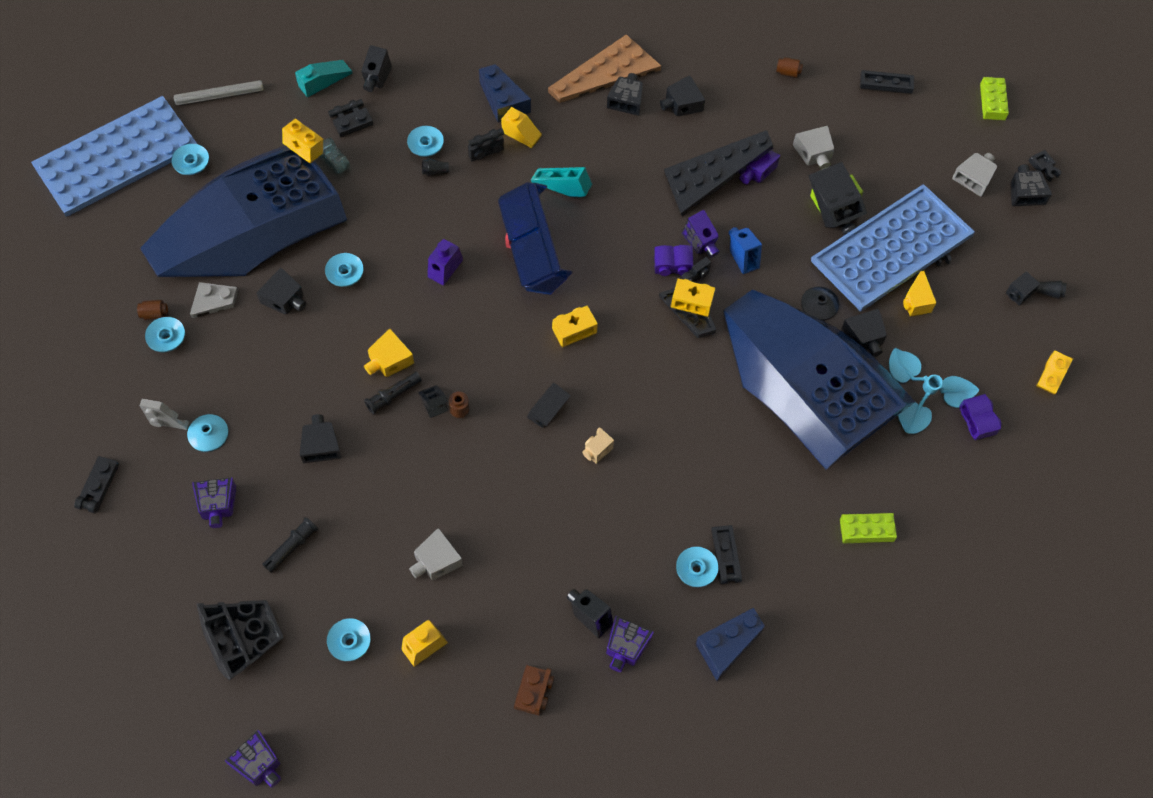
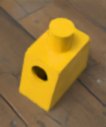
M389 329L368 349L371 361L365 364L364 368L369 375L380 370L385 377H389L414 364L413 354Z
M427 620L403 638L402 651L415 667L448 642L438 628L430 620Z

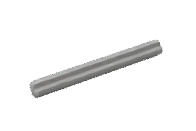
M261 80L176 94L174 95V102L176 105H183L263 91V83Z

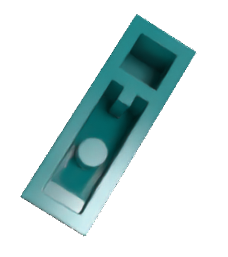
M343 60L309 64L295 72L298 86L307 98L352 74V70Z
M585 167L538 168L531 179V182L569 197L586 196L592 186Z

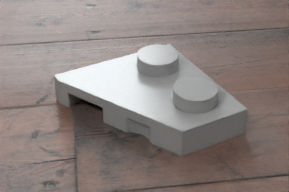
M199 282L190 312L191 318H197L198 314L206 312L212 314L222 309L233 308L238 294L237 287Z
M148 399L141 400L139 406L151 425L188 429L189 421L177 419L178 413L169 409L164 403Z

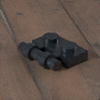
M362 99L351 100L346 105H338L333 110L328 111L330 118L338 117L333 120V124L340 138L374 125L367 109H358V107L364 106ZM351 110H352V113H350V114H347V115H344V114H343V113H345V112H348V111H351Z
M502 128L489 130L487 134L482 136L479 134L474 136V139L468 140V157L471 162L504 150V138L502 136L504 131Z

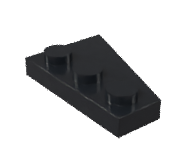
M675 288L659 293V297L697 338L716 333L717 329L710 314L707 317L671 308Z

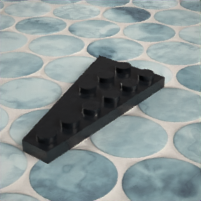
M768 131L760 132L665 168L664 172L681 216L685 215L691 207H696L700 204V201L707 195H712L732 180L733 176L738 172H743L750 163L759 160L774 149Z

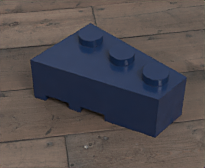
M496 64L479 69L480 85L497 122H501V119L511 107L524 114L531 113V98Z
M754 608L698 636L696 646L717 681L762 633L765 625Z

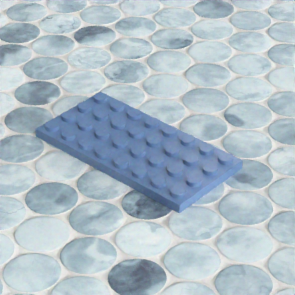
M161 96L31 163L67 217L170 164L174 152L179 147L197 143L166 99Z
M923 184L812 256L811 262L861 312L973 237L974 231Z

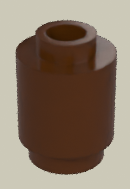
M779 58L776 72L780 73V75L797 78L798 74L801 75L803 64H800L798 59Z
M163 300L142 301V303L137 305L138 317L144 320H156L165 317V315H168V305Z
M463 392L451 394L448 400L450 413L456 418L465 417L469 413L468 396Z

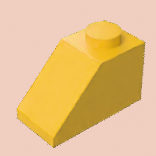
M513 107L501 119L504 134L530 148H533L542 136L529 117Z
M920 271L903 301L904 308L908 310L910 317L932 313L936 305V300L924 271Z

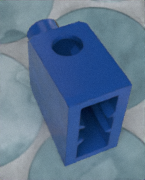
M737 227L732 228L728 232L730 236V253L742 274L759 269L762 249L761 242L749 228L741 230Z

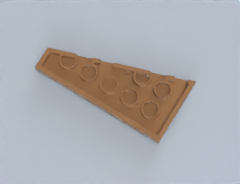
M625 35L548 87V93L561 103L577 98L580 94L588 91L592 93L601 87L608 88L614 86L618 77L627 78L629 73L642 77L647 75V72L660 71L661 65L628 35Z

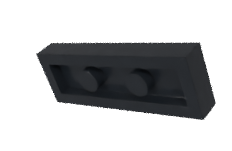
M861 70L860 88L912 94L914 90V75Z

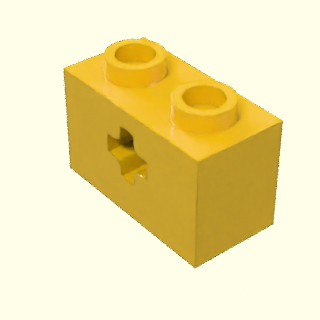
M296 118L282 128L283 144L307 162L312 163L323 154V138Z
M678 279L672 297L671 308L708 317L715 287H711L708 284L694 283L688 279Z
M588 305L578 307L568 314L558 315L552 321V329L562 347L597 333L598 323Z

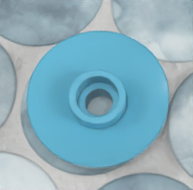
M432 126L417 127L410 132L407 138L409 149L414 154L424 157L438 153L444 143L442 133Z
M198 144L183 145L172 156L174 169L184 175L197 174L203 171L209 163L207 150Z
M340 253L333 256L325 266L327 279L332 284L340 287L355 284L360 280L364 271L361 260L350 253Z
M162 317L154 320L145 332L146 343L157 352L172 351L179 347L185 338L184 326L179 320L172 317Z
M203 415L191 423L188 428L187 437L192 447L202 452L214 451L220 448L227 440L228 426L217 415ZM206 428H210L209 431L203 432Z
M690 547L679 555L676 570L679 578L685 584L692 587H704L712 583L716 578L718 562L709 550L702 547ZM693 567H698L700 571L694 572Z
M350 618L343 619L334 624L327 635V646L330 653L341 661L359 659L366 653L371 641L366 625L359 620ZM348 639L354 640L352 645H346V641Z

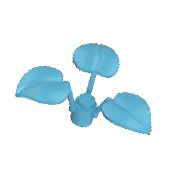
M894 348L890 355L889 371L896 381L906 383L910 378L913 381H924L923 390L926 394L919 405L915 402L898 415L904 431L908 434L921 432L930 424L932 419L931 410L927 407H922L930 394H935L940 390L941 393H944L943 398L948 405L960 408L959 405L964 399L972 398L979 392V389L974 384L957 376H950L944 380L935 374L929 377H914L921 371V362L915 355Z

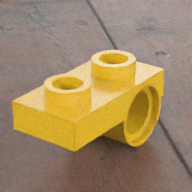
M1053 351L1036 386L1055 395L1073 359Z

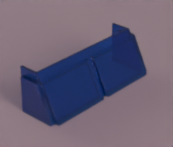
M527 182L500 196L498 203L508 239L512 242L510 246L522 287L526 291L551 295L567 280L573 271L561 269L539 197L547 188V185Z

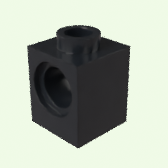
M1026 271L1010 284L1006 294L1020 306L1036 292L1040 283Z

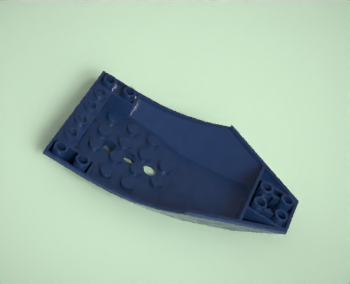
M285 145L244 161L207 183L176 210L140 249L157 277L246 276L248 272L279 251L311 235L346 222L347 217L339 194L315 160L309 163ZM287 181V182H290L291 184H289V185H284V184H282V182ZM266 188H271V189H274V190L269 192V191H266L265 189H266ZM253 194L258 199L256 201H249L247 196Z
M751 290L723 310L743 389L748 390L772 410L798 437L825 470L915 403L912 397L868 351L847 334L827 322L755 290ZM824 365L827 368V373L824 375L817 373L816 367ZM830 381H839L840 387H833ZM844 395H851L854 402L849 403L845 401Z

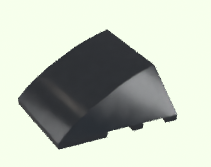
M267 600L240 601L234 604L218 602V604L213 605L197 603L205 639L219 671L229 681L283 639L282 632Z

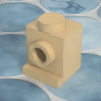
M599 427L596 436H591L586 441L585 450L582 453L588 460H593L597 464L613 449L614 440Z

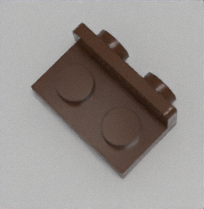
M526 665L514 709L538 716L541 709H546L548 697H545L547 688H552L554 681L550 668L543 670Z

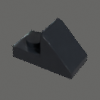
M437 385L418 392L430 418L448 411L446 395Z

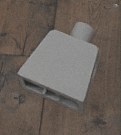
M828 126L795 135L793 146L807 165L818 164L821 170L830 166L829 160L832 158L834 146Z
M974 153L957 167L952 179L982 197L997 168V165L993 163L995 160L994 156L986 153L983 157L978 153Z
M438 528L414 551L418 562L410 567L409 570L416 579L426 572L431 580H435L463 566L462 558Z

